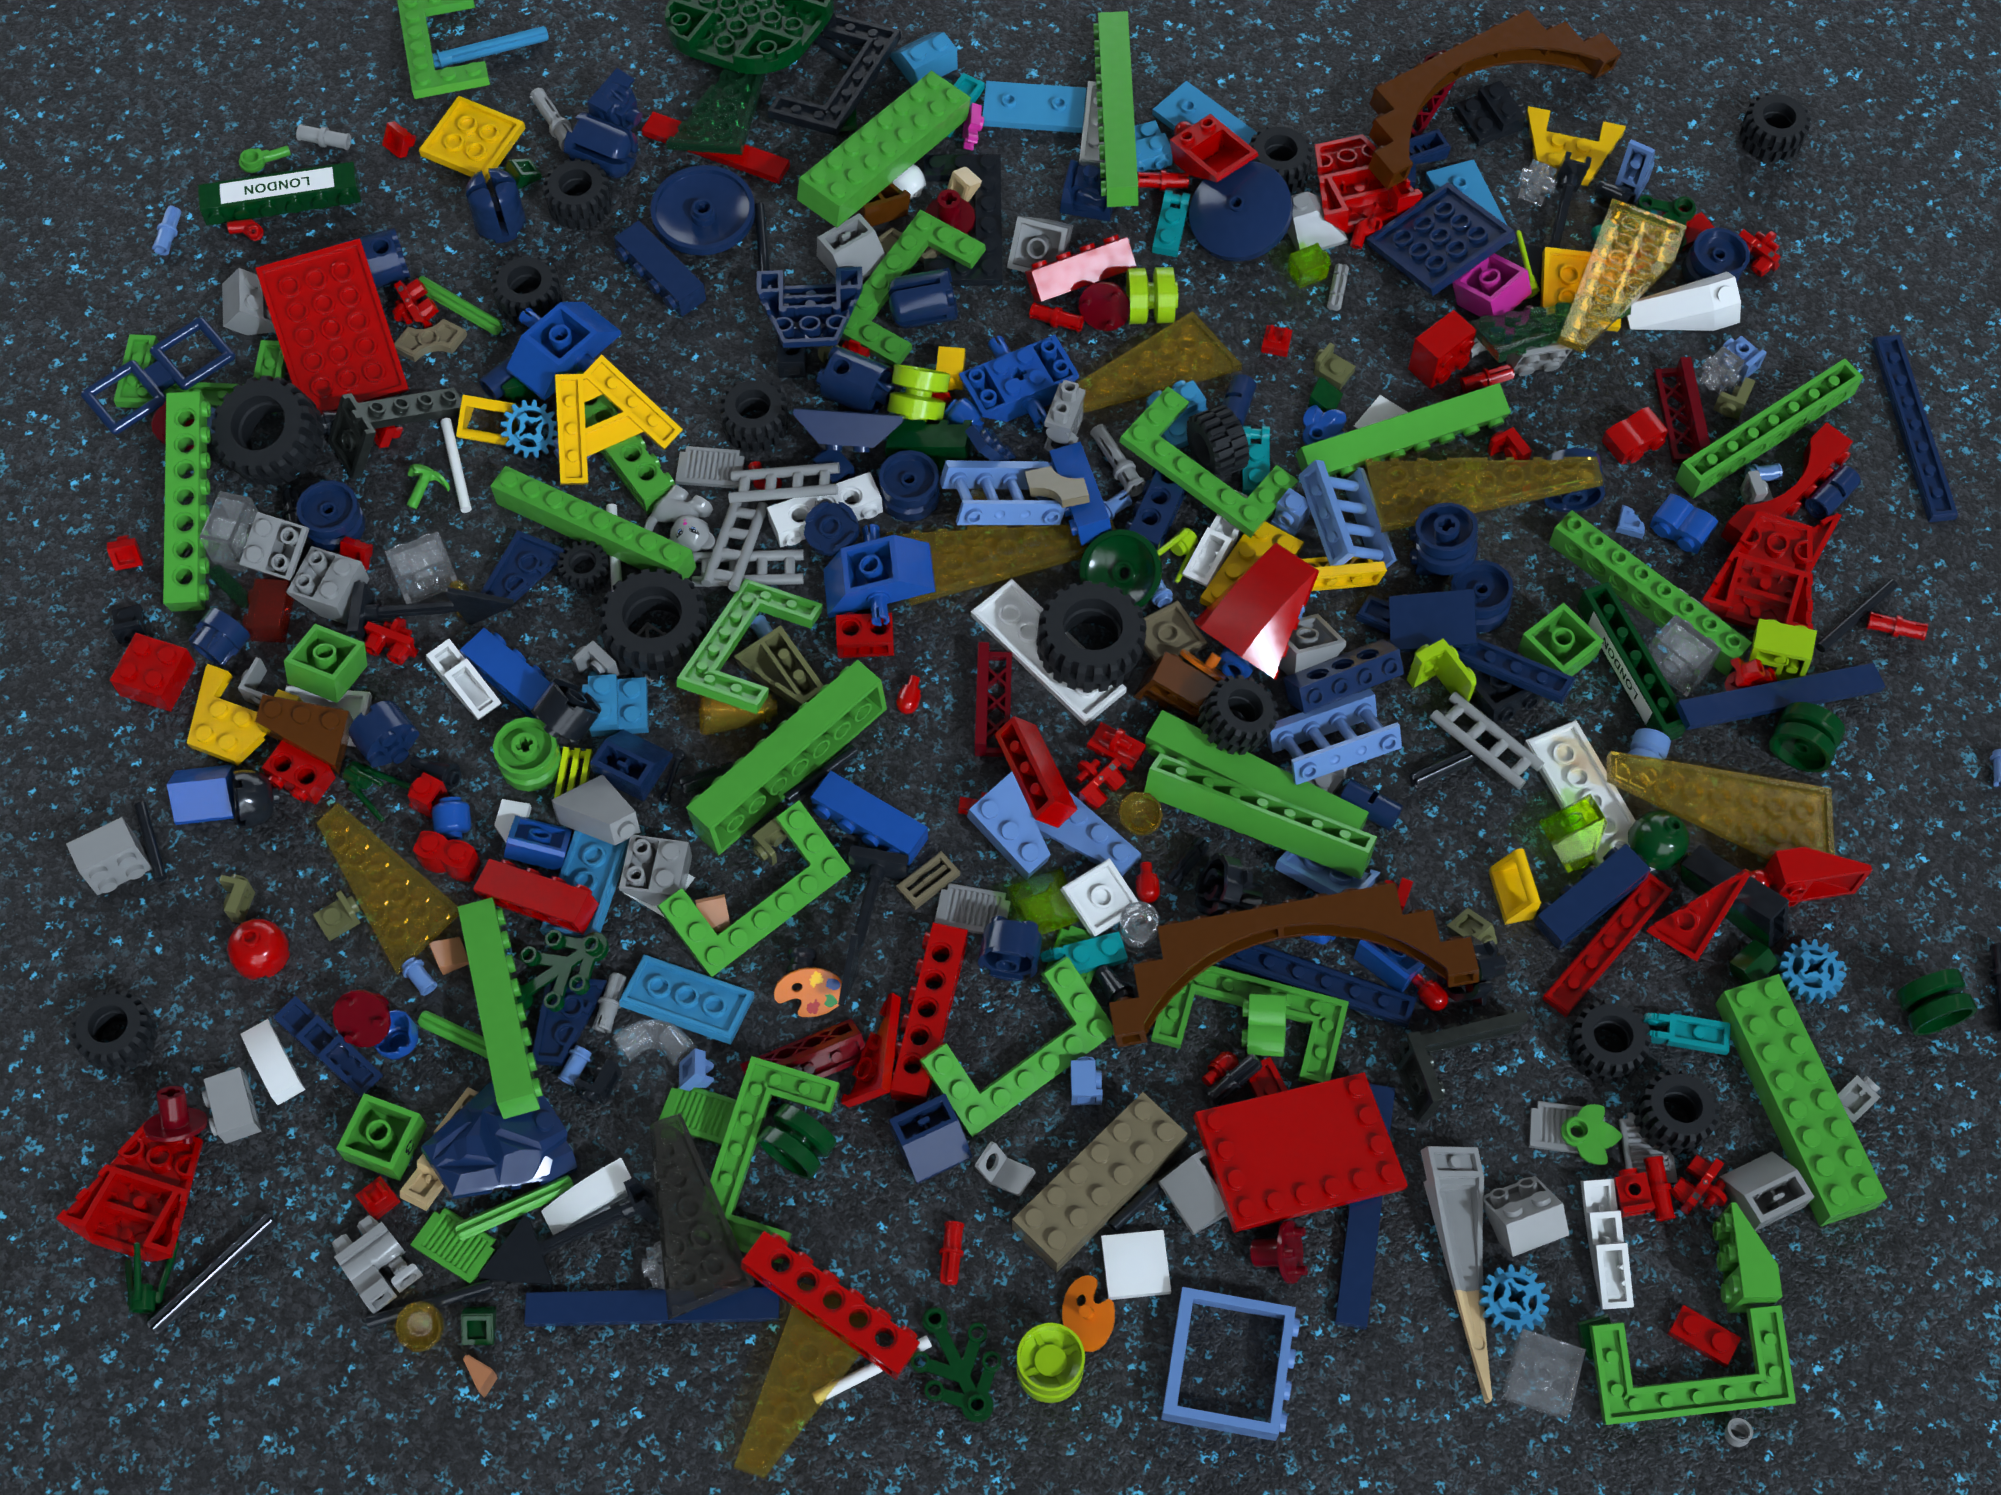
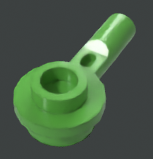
M288 146L270 151H261L259 148L246 149L240 155L239 165L243 171L255 173L262 170L266 162L290 156L291 153Z

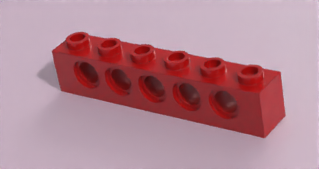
M933 922L931 932H925L922 949H925L926 952L924 959H918L915 976L919 977L917 987L911 986L908 997V1004H912L910 1014H904L901 1024V1031L905 1032L903 1041H897L894 1059L897 1060L895 1070L892 1071L891 1099L917 1105L928 1102L933 1081L919 1060L943 1044L968 944L967 929ZM939 954H944L948 957L944 962H937L933 958ZM937 981L941 984V987L933 990L929 989L927 984ZM923 1009H931L935 1012L930 1017H923L919 1014ZM918 1036L925 1037L928 1040L923 1045H916L912 1042ZM911 1064L918 1065L921 1068L914 1074L905 1071V1068Z
M764 1231L741 1261V1269L897 1380L919 1348L920 1342L916 1339L918 1337L917 1334L905 1325H902L900 1328L891 1322L892 1317L882 1308L876 1306L873 1309L864 1302L866 1298L853 1288L847 1290L838 1284L840 1280L832 1272L826 1269L822 1272L813 1266L814 1261L805 1253L798 1251L796 1254L787 1247L788 1242L776 1233L770 1235ZM777 1259H783L789 1264V1268L784 1272H777L772 1268L771 1264ZM807 1277L813 1280L815 1286L811 1290L804 1291L798 1287L797 1282L801 1278ZM828 1296H835L840 1300L841 1305L836 1309H828L823 1304V1300ZM859 1314L866 1319L867 1324L862 1328H855L850 1324L849 1318ZM880 1333H886L891 1336L893 1343L888 1347H882L877 1344L875 1337Z

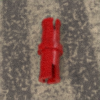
M1160 170L1159 172L1137 171L1138 188H1159L1160 191H1165L1166 188L1188 189L1189 178H1187L1189 174L1187 172L1176 173L1166 172V170Z
M1033 302L1030 308V319L1049 323L1053 328L1060 326L1076 332L1082 330L1084 324V316L1063 311V308L1058 306L1051 308Z
M1872 611L1869 613L1866 629L1868 630L1872 629L1891 633V637L1897 638L1900 635L1919 639L1920 641L1925 640L1928 630V623L1906 620L1901 615L1892 617Z
M1663 1156L1643 1159L1652 1200L1655 1204L1654 1210L1657 1222L1676 1218L1670 1195L1672 1185L1667 1181Z

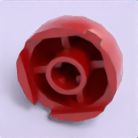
M251 919L241 923L233 930L228 939L227 953L231 965L241 976L251 980H258L257 978L264 976L269 978L283 969L289 959V941L286 934L274 922L266 919Z

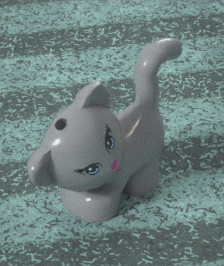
M675 484L672 485L666 495L655 503L653 511L647 518L644 526L645 529L653 532L657 522H674L670 530L669 539L692 549V553L713 549L716 543L713 534L710 533L708 524L699 518L711 515L713 507L710 502L698 495L691 498L685 489Z

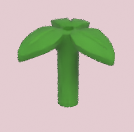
M418 463L409 467L408 476H419L406 504L407 506L417 510L428 483L432 480L438 481L449 492L450 486L448 482L437 471H433L430 467Z

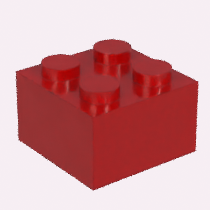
M1452 310L1415 338L1408 370L1429 389L1438 383L1443 384L1448 380L1452 372L1456 369H1463L1470 361L1469 355L1475 344L1476 329L1455 310Z
M135 633L110 678V682L122 697L171 712L196 663L187 648Z

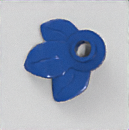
M1317 405L1307 409L1303 417L1305 429L1302 438L1305 445L1345 433L1342 431L1346 423L1345 412L1334 409L1323 413Z

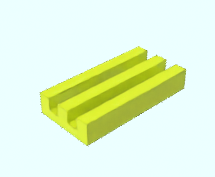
M563 747L554 798L563 794L570 757L573 759L567 792L575 787L580 758L584 759L580 785L588 782L591 768L590 761L593 757L592 749L581 751L580 748L570 750L569 747Z

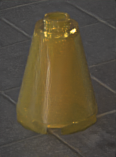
M768 693L766 701L757 714L699 695V698H701L699 727L702 735H711L769 723L772 717L777 716V700H772L770 693Z

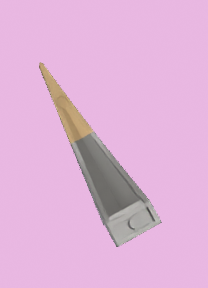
M1427 1146L1421 1150L1427 1178L1423 1183L1485 1403H1489L1492 1400L1485 1318L1482 1316L1485 1310L1484 1306L1479 1305L1480 1299L1484 1297L1479 1292L1483 1285L1484 1174L1478 1147Z

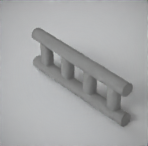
M839 462L731 471L732 482H739L738 492H729V502L741 503L838 495V485L830 484V474L840 473ZM819 475V485L803 486L804 476ZM793 477L792 487L776 489L777 478ZM766 479L765 490L749 491L751 480Z
M742 502L730 503L701 581L703 586L711 587L715 579L730 582L729 590L733 592L739 591L767 512L768 505L765 502H759L756 509L741 507ZM736 518L752 520L749 530L734 528ZM729 538L745 540L742 549L726 548ZM721 559L737 561L734 571L718 569Z
M804 550L753 551L749 562L757 561L756 574L744 575L742 583L746 578L764 585L804 584V574L795 573V560H804ZM693 552L695 563H701V576H692V582L695 587H705L701 581L712 552ZM721 559V562H729V571H734L737 561ZM768 561H784V574H768ZM714 579L711 587L729 586L730 582Z
M1457 692L1450 696L1449 701L1454 706L1445 715L1435 710L1430 716L1431 720L1518 790L1526 783L1520 775L1529 766L1539 771L1544 765L1541 759ZM1463 712L1476 722L1467 733L1453 723ZM1485 730L1498 740L1490 750H1487L1476 741ZM1507 748L1521 758L1512 768H1509L1498 759Z

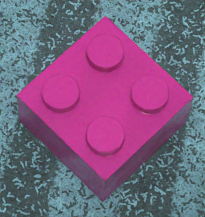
M1495 253L1452 282L1457 305L1495 325L1532 293L1528 270Z

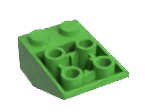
M1730 1203L1716 1219V1222L1713 1223V1237L1715 1241L1719 1242L1720 1250L1717 1254V1268L1719 1272L1723 1273L1724 1281L1721 1285V1299L1723 1303L1727 1304L1728 1313H1747L1746 1308L1774 1305L1782 1298L1779 1268L1737 1203Z

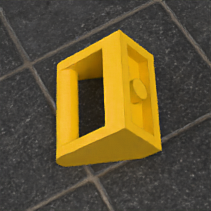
M462 395L456 433L457 438L505 446L509 440L508 437L502 438L501 434L468 429L467 427L474 408L500 413L510 412L512 414L511 406L515 403ZM516 419L512 422V434H515L518 425Z
M1519 848L1489 869V875L1505 925L1534 919L1541 904L1523 848Z

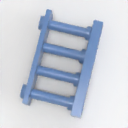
M945 461L939 482L942 489H957L962 500L956 519L957 525H1060L1066 507L1062 508L1056 500H1050L1049 497L1037 496L1038 500H1025L1020 490L1028 489L1025 471L1050 466L1048 462ZM969 489H983L987 500H973ZM995 489H1008L1013 500H999Z
M1315 460L1299 474L1330 566L1344 565L1352 557L1370 559L1373 562L1384 561L1387 569L1397 560L1364 468H1359L1347 479L1330 477L1324 461ZM1333 488L1345 490L1349 501L1337 499ZM1341 511L1353 513L1357 524L1345 522ZM1350 534L1362 536L1365 547L1353 546Z
M1371 689L1342 698L1305 714L1301 712L1276 721L1275 728L1267 736L1268 747L1272 753L1286 749L1293 758L1291 759L1293 780L1296 785L1401 749L1402 742L1398 722L1383 727L1376 718V699ZM1365 721L1372 731L1357 736L1350 726ZM1339 731L1345 738V741L1330 745L1324 735ZM1313 740L1320 750L1304 755L1298 744Z

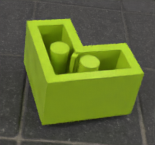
M1759 619L1753 636L1749 661L1758 659L1763 665L1775 667L1774 671L1777 681L1803 677L1806 675L1812 661L1817 630L1808 629L1802 625L1783 624L1773 619Z

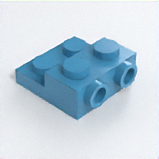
M1156 120L1136 125L1137 171L1148 172L1171 166L1173 163L1171 145L1166 134L1161 133Z
M1180 380L1171 388L1189 401L1186 410L1161 436L1177 449L1189 445L1186 429L1189 417L1208 410L1206 398L1194 380L1187 383L1185 380ZM1155 391L1149 396L1146 401V409L1162 391Z
M616 674L588 676V684L582 685L583 696L586 692L590 694L601 707L598 718L589 729L592 737L614 735L623 729L632 734L649 733L648 686L646 677L618 679Z

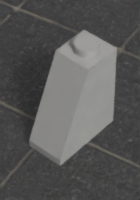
M603 774L551 800L559 824L612 845H617L629 839L632 835L641 833L635 810Z

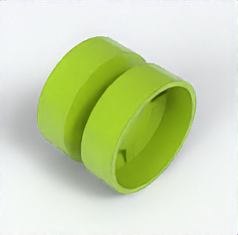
M1155 267L1152 282H1148L1145 268H1127L1126 294L1130 300L1128 324H1146L1149 309H1153L1156 324L1174 323L1175 308H1178L1177 281L1175 282L1173 267Z
M894 364L892 383L906 389L905 392L890 393L887 411L905 415L906 419L925 420V422H928V419L943 420L946 402L932 397V392H948L951 374L921 367Z
M1044 1323L1030 1329L1021 1339L1017 1350V1377L1023 1390L1030 1397L1040 1402L1056 1403L1067 1399L1078 1389L1083 1378L1085 1351L1076 1333L1070 1328L1057 1323Z

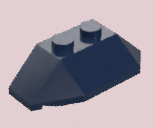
M809 408L793 409V415L819 444H826V449L842 450V446H853V451L869 452L870 447L874 448L905 421L906 417L905 415Z

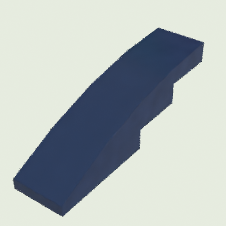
M296 996L273 1017L296 1041L359 1097L362 1098L363 1094H366L383 1077V1074L350 1043H346L340 1034H337Z

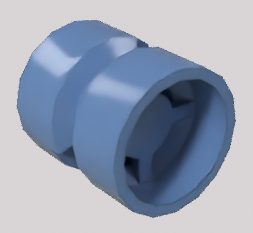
M1650 728L1636 730L1630 745L1631 750L1628 752L1624 764L1626 774L1643 782L1658 781L1664 767L1662 761L1667 758L1671 745L1670 738L1664 733Z

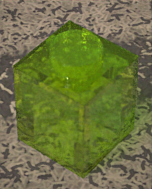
M1318 243L1291 253L1287 270L1298 287L1303 288L1327 278L1331 260L1328 253L1323 251Z

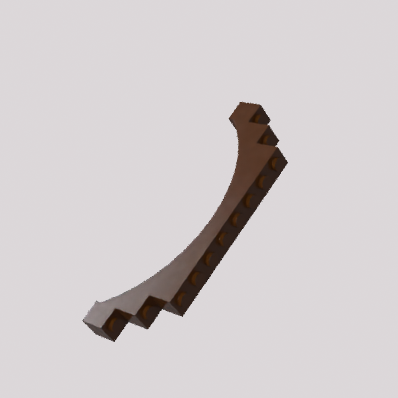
M1529 10L1520 14H1513L1503 23H1496L1489 30L1483 33H1476L1466 42H1459L1450 50L1444 53L1439 52L1427 62H1420L1413 69L1407 72H1400L1386 83L1381 82L1374 88L1369 104L1377 112L1378 116L1372 122L1373 126L1369 137L1378 148L1372 153V159L1368 168L1386 189L1406 180L1413 166V162L1409 158V147L1414 120L1434 95L1463 76L1493 66L1536 63L1571 68L1591 74L1596 79L1614 69L1622 52L1603 32L1594 37L1589 36L1583 41L1566 21L1556 26L1551 25L1545 29Z
M1380 882L1369 888H1348L1341 893L1331 895L1321 893L1309 899H1288L1282 902V904L1271 906L1261 904L1250 910H1229L1224 912L1223 915L1212 917L1201 915L1190 921H1170L1163 926H1158L1163 959L1149 958L1142 960L1138 964H1133L1139 997H1121L1116 1002H1110L1109 1005L1118 1048L1148 1042L1147 1033L1163 1009L1178 992L1206 969L1235 953L1255 945L1300 936H1339L1386 946L1428 966L1447 980L1448 988L1479 982V967L1471 937L1454 936L1444 942H1440L1433 909L1427 911L1416 909L1403 915L1396 884Z

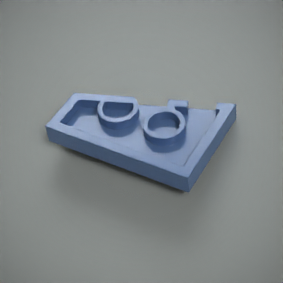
M1286 851L1277 860L1275 866L1276 870L1320 894L1325 893L1328 895L1341 893L1348 888H1369L1378 881L1381 873L1370 869L1369 873L1364 872L1360 880L1307 858L1292 854L1289 851Z

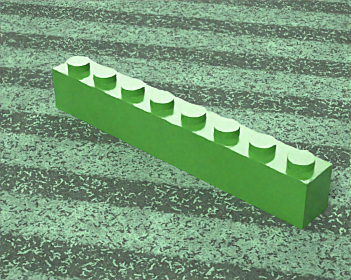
M1498 383L1303 446L1295 455L1301 471L1306 469L1313 461L1321 460L1324 461L1330 477L1339 473L1341 477L1354 473L1356 468L1364 465L1366 469L1381 464L1382 459L1388 457L1393 461L1406 455L1405 452L1413 449L1416 453L1424 451L1431 447V443L1437 441L1442 445L1453 441L1456 435L1462 433L1465 437L1473 435L1480 431V427L1488 425L1489 429L1500 426L1511 411L1502 387Z
M505 466L490 486L498 505L579 542L586 540L587 545H589L593 541L596 543V547L598 545L603 547V551L607 555L640 570L650 569V572H657V569H666L668 574H671L672 571L681 574L684 580L685 578L689 579L696 569L692 549L510 467Z
M1162 710L1146 736L1145 750L1155 758H1157L1159 753H1162L1359 830H1362L1365 826L1369 814L1368 811L1307 781L1296 785L1293 780V774L1251 753L1246 752L1245 755H1239L1236 751L1232 755L1228 754L1224 748L1221 751L1216 748L1217 744L1214 742L1210 743L1207 740L1209 736L1203 734L1200 728Z
M1159 753L1149 768L1143 795L1158 802L1176 807L1184 812L1194 814L1212 823L1230 828L1238 833L1248 835L1266 844H1271L1360 880L1370 863L1377 840L1375 835L1162 753Z
M493 897L458 906L497 1105L503 1119L539 1110L538 1097L543 1096V1091L539 1078L533 1077L532 1071H536L538 1068L534 1053H528L527 1046L532 1045V1040L528 1027L523 1028L522 1021L527 1020L523 1003H518L517 997L522 996L518 979L512 978V973L517 970L513 955H508L506 950L511 948V942L507 930L502 931V925L506 924L503 908L496 907Z

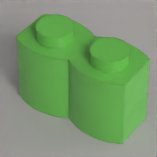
M1250 992L1249 999L1243 1000V1017H1248V1029H1242V1047H1247V1055L1284 1057L1287 994Z

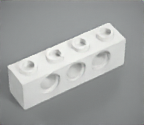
M868 472L836 483L838 485V495L793 498L767 507L769 522L780 548L787 545H796L801 540L806 539L804 536L806 522L796 521L805 520L812 508L822 502L828 501L829 504L845 503L852 508L858 521L871 519L882 513V497L871 473Z

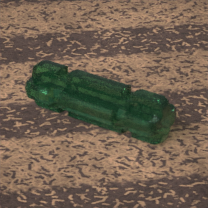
M216 564L213 568H210V577L235 600L239 607L246 608L252 603L251 595L221 565Z

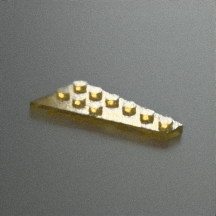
M1192 311L1077 382L1079 388L1086 390L1083 413L1149 396L1158 390L1163 392L1167 387L1172 388L1180 380H1185L1186 383L1194 380L1196 383L1241 371L1242 364Z
M337 803L317 824L398 975L402 971L401 966L405 961L412 957H417L429 943L459 916L458 906L343 806Z
M801 1282L799 1288L808 1291L813 1289L814 1286ZM828 1296L823 1300V1304L828 1309H836L841 1305L840 1300L835 1296ZM794 1306L791 1308L734 1464V1469L765 1479L827 1399L830 1392H832L840 1379L844 1377L860 1356L859 1353ZM856 1314L849 1318L850 1324L855 1328H862L867 1324L866 1319L862 1315Z

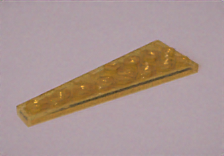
M1488 457L1447 458V460L1428 461L1427 458H1417V461H1399V458H1391L1390 461H1373V458L1365 460L1381 533L1416 526L1419 515L1428 507L1438 503L1451 502L1463 505L1472 513L1603 486V478L1597 457H1564L1558 460H1544L1543 457H1533V460H1514V457H1506V460H1488Z
M1111 519V528L1112 530H1116L1113 520ZM1061 524L1034 527L1033 525H1024V527L1007 528V525L967 527V530L947 531V528L938 529V532L920 533V530H911V533L893 534V531L886 533V537L898 535L927 542L931 546L936 592L908 598L910 606L1082 559L1085 550L1090 545L1088 543L1081 546L1078 535L1072 536L1069 525Z

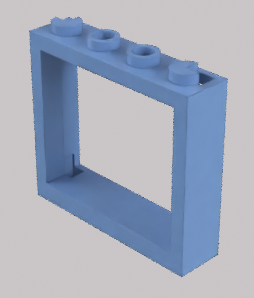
M1182 1287L1161 1420L1276 1441L1279 1432L1285 1433L1287 1413L1282 1412L1283 1400L1289 1401L1292 1381H1288L1286 1378L1288 1368H1294L1296 1349H1290L1292 1337H1298L1300 1318L1295 1317L1296 1307ZM1193 1303L1283 1319L1269 1423L1177 1406Z

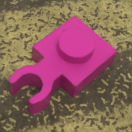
M972 103L969 108L968 118L963 124L962 138H964V149L973 151L974 144L978 143V132L982 130L984 124V117L981 116L982 105Z

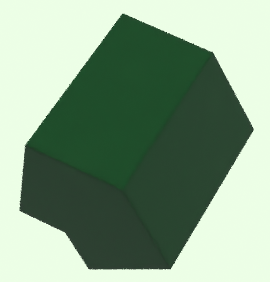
M1755 939L1729 962L1731 974L1739 978L1743 985L1761 980L1779 963L1769 947Z

